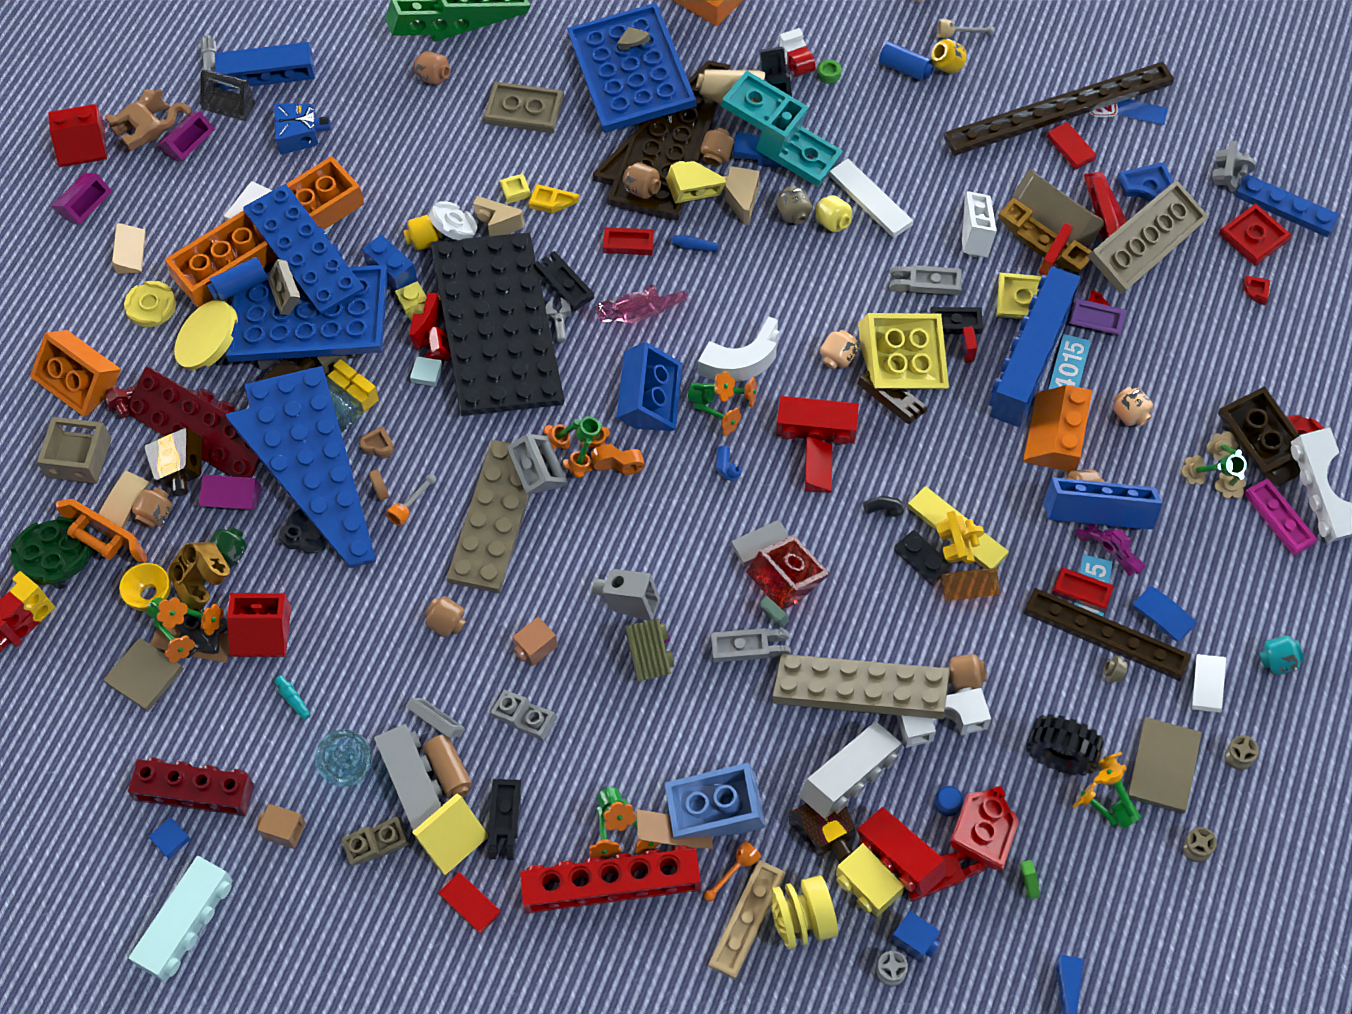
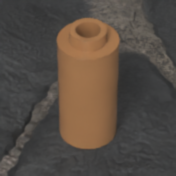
M442 734L430 739L424 744L423 750L446 797L452 798L456 794H459L462 798L466 797L470 793L469 790L473 784L450 738Z

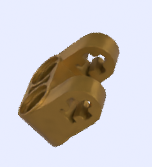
M212 542L186 543L171 562L168 570L169 579L179 598L189 609L201 611L210 599L203 581L206 580L211 584L219 585L230 573L227 562L216 544Z

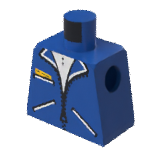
M274 103L275 139L280 155L315 147L318 145V132L331 130L330 116L316 117L312 104Z

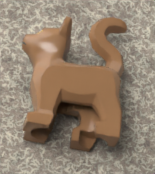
M145 89L138 101L127 105L117 115L107 114L105 118L117 136L123 135L131 128L135 130L133 134L129 135L126 133L121 137L124 145L128 150L132 151L150 141L157 140L164 131L175 124L178 112L190 115L191 108L189 105L181 102L175 103L170 107L168 103L163 101L161 89ZM169 109L167 119L159 120L152 114Z

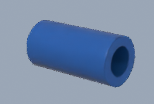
M890 41L885 43L878 61L881 65L920 81H924L925 78L929 79L934 69L931 58Z
M254 257L209 278L211 284L207 285L214 299L219 297L221 301H224L268 280L260 261L257 257Z

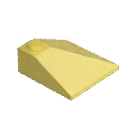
M868 313L858 322L860 348L875 389L949 388L941 314Z

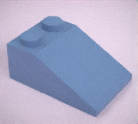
M749 763L665 782L673 837L675 839L736 835L766 828L756 774Z

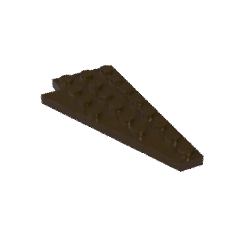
M708 60L688 79L696 99V107L645 121L593 172V181L612 185L607 198L608 205L679 221L685 202H674L666 176L671 165L677 162L695 161L699 163L701 158L700 147L706 132L711 130L719 107V103L699 94L700 89L696 88L699 73L704 74L705 70H731V65ZM635 163L646 164L659 172L660 189L648 199L635 196L625 189L623 183L624 172Z

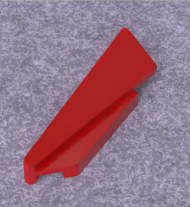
M1102 172L1085 173L1084 178L1094 213L1105 222L1100 230L1102 242H1104L1124 225L1127 220L1105 175Z

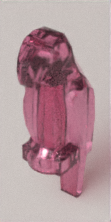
M654 284L647 286L643 292L629 293L619 297L615 303L611 300L603 301L596 305L595 310L599 320L602 322L624 321L634 323L662 313L665 309L687 300L688 296L685 290L660 297Z

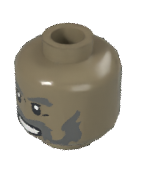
M789 186L783 189L776 202L783 220L788 223H804L813 209L806 191L800 187L797 188V186Z

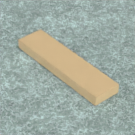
M758 860L708 964L709 968L736 980L772 904L771 888L780 887L785 877V871Z

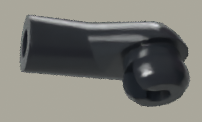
M883 495L863 502L866 514L882 509H889V514L892 517H897L904 513L903 503L898 498Z

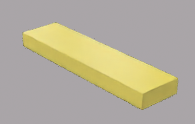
M926 486L907 506L908 509L936 531V524L948 519L947 512L956 511L957 516L963 517L964 524L968 520ZM984 532V535L978 538L980 545L977 547L971 546L975 562L991 573L1008 556L1009 551ZM953 537L947 538L951 543H955Z

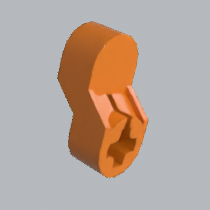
M612 444L596 447L591 451L593 466L599 471L615 469L624 476L639 473L645 468L642 452L638 449L621 451Z

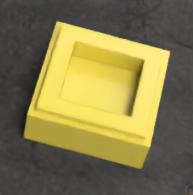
M524 174L500 180L508 204L531 197Z

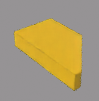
M536 184L528 204L531 209L553 214L578 203L580 196L576 193Z

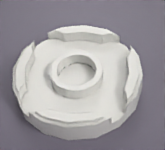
M444 201L437 202L432 207L429 213L430 221L441 233L455 240L473 238L478 227L475 219L469 212L465 211L463 213L459 210L460 207L458 205Z

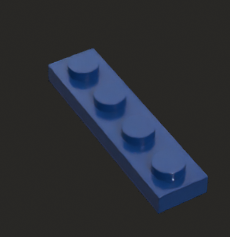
M1249 174L1244 178L1235 195L1236 198L1252 205L1257 204L1270 213L1327 238L1340 215Z

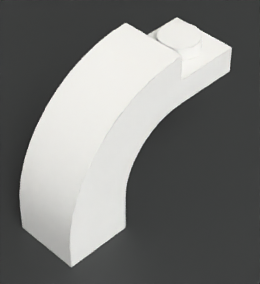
M768 316L757 338L750 345L743 348H726L709 341L698 360V375L715 381L717 374L728 371L729 376H732L735 382H741L764 372L776 358L777 341L780 336V331H777L778 320Z

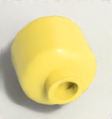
M835 195L825 197L818 202L816 206V220L819 224L831 232H839L850 225L852 208L848 203Z

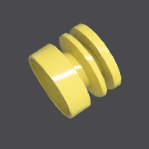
M821 875L802 879L801 894L797 895L791 883L785 884L787 898H784L779 886L771 888V909L774 922L788 950L796 948V933L802 946L808 944L807 930H812L817 941L838 936V925L826 883Z

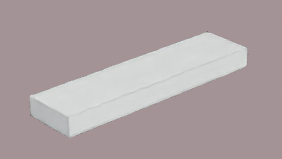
M849 159L829 171V177L893 238L912 226L913 220Z

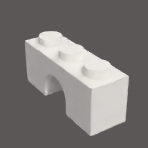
M967 687L958 690L955 694L947 695L944 718H949L957 724L960 735L987 730L991 717L981 688L972 689ZM897 715L906 748L934 741L936 730L933 722L936 719Z

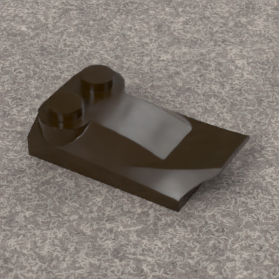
M1265 386L1219 409L1218 415L1221 417L1222 428L1233 434L1263 476L1271 480L1276 486H1280L1300 476V467L1291 453V441L1300 435Z

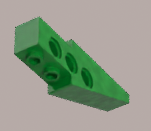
M390 0L385 21L392 36L431 35L433 42H437L528 13L531 5L528 0Z

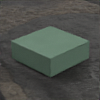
M768 596L760 602L763 611L780 627L784 628L790 622L787 614Z

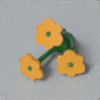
M1118 752L1110 756H1104L1102 760H1099L1097 766H1101L1102 770L1094 778L1095 782L1091 783L1081 792V795L1072 807L1075 809L1081 804L1086 806L1090 803L1107 818L1112 826L1118 823L1124 829L1139 820L1141 815L1130 800L1120 780L1124 774L1123 771L1126 770V766L1120 765L1117 762L1116 758L1122 755V752ZM1098 783L1113 784L1121 799L1111 806L1112 813L1094 799L1096 793L1093 790Z

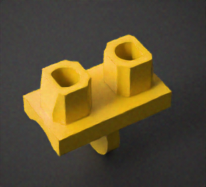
M956 511L947 512L948 519L936 524L941 539L954 538V544L943 547L945 559L949 563L964 561L966 564L975 562L971 546L977 547L980 545L978 538L984 535L983 527L974 526L973 519L966 520L964 524L963 517L957 516Z

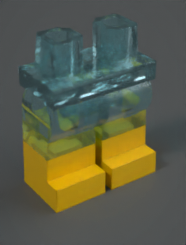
M340 359L333 365L334 370L326 377V381L342 433L347 429L346 426L353 423L379 401L376 386L361 374H357V371Z

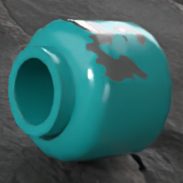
M1289 635L1265 641L1264 651L1259 652L1263 668H1270L1272 674L1276 676L1297 671L1300 668V663L1304 662L1299 641H1294Z

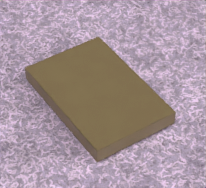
M494 81L483 118L484 124L554 133L564 99V91Z
M1145 717L1128 790L1129 798L1185 814L1202 732Z

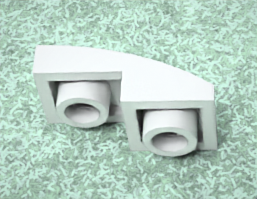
M1197 654L1193 710L1221 713L1226 657Z

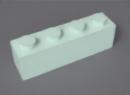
M197 855L128 958L137 967L166 982L169 976L172 977L179 969L180 959L186 950L189 951L195 945L198 938L197 934L202 926L211 921L215 913L214 908L220 899H224L230 892L233 880L229 874Z

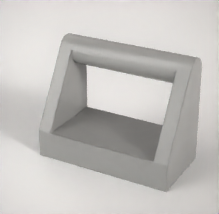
M525 434L507 446L526 494L548 491L568 484L548 436ZM539 446H541L554 477H550L538 449Z

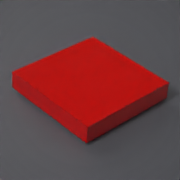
M1254 204L1225 225L1219 232L1223 239L1254 266L1290 241L1292 237L1291 233L1257 204Z

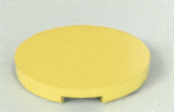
M221 300L207 302L196 309L183 324L177 336L174 349L177 362L189 371H196V369L205 365L210 367L217 362L227 351L234 339L231 334L234 324L238 322L235 309Z

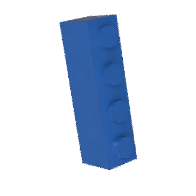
M310 42L215 53V71L221 90L315 79L314 56Z
M1055 477L1051 478L1043 502L1049 520L1079 522L1085 525L1099 524L1108 527H1130L1137 530H1153L1163 504L1155 487Z

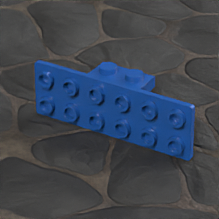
M286 184L243 207L246 215L280 260L287 261L294 280L320 314H324L364 290L361 282L342 259L338 247L330 243L325 230L322 227H318Z

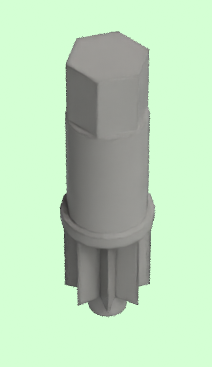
M205 35L204 38L202 37V41H200L205 80L207 85L215 86L218 84L215 71L216 41L210 35Z

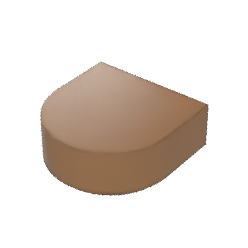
M376 469L369 472V477L378 500L382 501L389 498L379 470Z

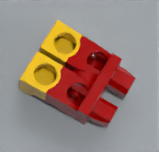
M21 571L12 578L16 585L4 597L0 598V652L9 643H12L17 648L22 643L20 638L28 635L56 608L40 587Z

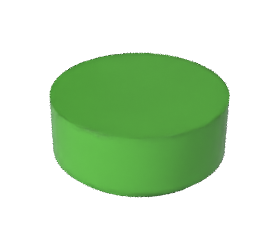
M834 60L822 61L818 66L817 72L819 80L827 84L837 82L841 77V65Z

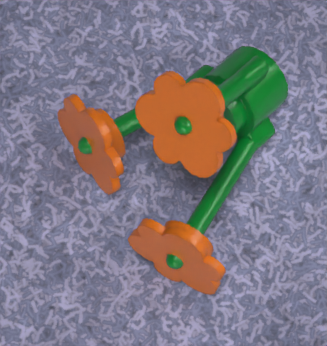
M723 371L722 374L716 375L715 383L702 384L693 382L688 390V400L691 403H695L696 410L705 411L721 419L722 429H724L723 435L728 436L736 430L737 424L741 420L742 414L739 413L740 409L736 407L724 415L706 405L713 402L715 393L719 395V399L722 402H726L733 394H744L745 399L749 400V406L753 407L756 402L757 382H755V377H752L749 384L745 385V388H734V378L729 376L728 371Z
M158 597L153 599L147 607L148 616L154 619L153 625L160 629L169 640V648L164 654L171 663L179 661L180 658H186L189 655V651L195 646V642L187 635L181 638H174L168 631V629L174 628L176 624L180 625L184 622L183 615L187 614L200 618L202 622L201 628L204 629L206 635L210 636L214 633L215 629H219L221 625L220 620L224 614L223 609L219 608L217 604H213L211 608H206L203 613L189 609L177 597H172L170 601Z
M615 787L603 789L598 794L597 798L600 806L596 808L599 816L601 840L597 841L596 845L589 846L591 858L601 857L602 859H609L611 856L621 854L619 843L607 839L606 829L615 830L617 828V830L623 831L627 825L633 824L638 830L637 817L633 812L632 805L628 804L626 799H622L619 790ZM638 840L635 852L637 855H641L645 851L654 850L655 846L661 843Z

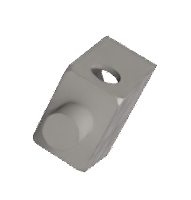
M612 569L607 580L596 578L592 586V593L604 596L610 610L646 621L654 619L661 598L650 573Z

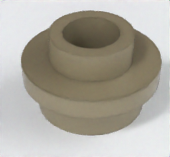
M1117 655L1112 659H1108L1103 669L1106 681L1109 683H1120L1125 677L1127 662Z

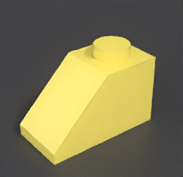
M680 161L671 165L666 176V181L675 203L719 196L726 184L724 177L695 161Z

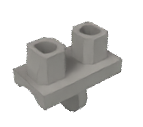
M1230 141L1228 149L1217 150L1216 163L1218 167L1225 166V168L1214 169L1212 175L1216 186L1228 185L1230 192L1238 190L1240 176L1246 177L1248 173L1253 172L1256 168V161L1250 157V154L1244 153L1242 155L1237 150V141Z

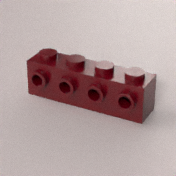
M149 757L147 760L137 759L128 793L138 802L246 817L254 783L247 772L240 769H231L230 772L220 771L219 768L211 765H203L202 768L192 767L191 764L182 761L170 764L165 763L161 759Z

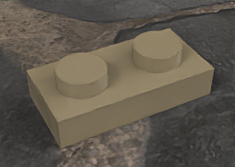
M277 259L267 278L280 314L290 315L295 305L299 302L300 294L296 288L287 261Z

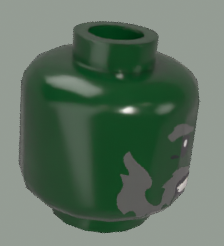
M228 527L227 530H216L210 541L216 544L228 566H236L247 548V543L242 538L243 533L233 527Z

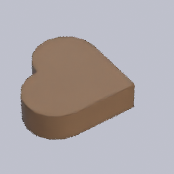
M383 426L365 434L359 441L361 451L366 455L375 454L377 457L385 459L394 452L392 440Z

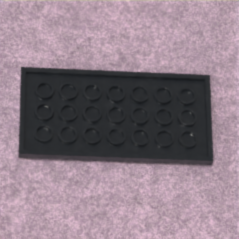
M530 232L431 242L432 257L461 416L564 405L565 399L538 269L533 265L536 263Z

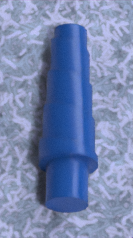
M673 235L672 245L681 246V249L718 252L719 244L689 235Z

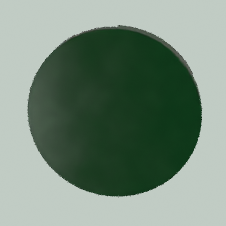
M57 517L56 520L46 521L41 524L36 522L24 529L14 540L10 549L12 552L11 563L16 574L21 571L37 585H50L65 581L80 572L91 559L93 548L67 535L69 527L76 519ZM85 527L83 530L90 534L88 528Z

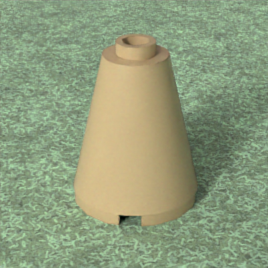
M705 70L704 74L699 73L696 88L700 89L699 94L721 104L722 99L746 70ZM747 70L752 74L756 75L757 77L761 78L762 80H764L765 72H762L760 70ZM756 98L750 99L752 102L759 103V100Z

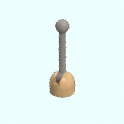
M939 19L937 36L938 38H950L955 32H978L993 35L995 29L993 26H988L987 28L955 27L951 20Z

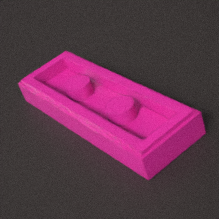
M1268 478L1245 491L1244 495L1293 556L1317 543L1318 539Z

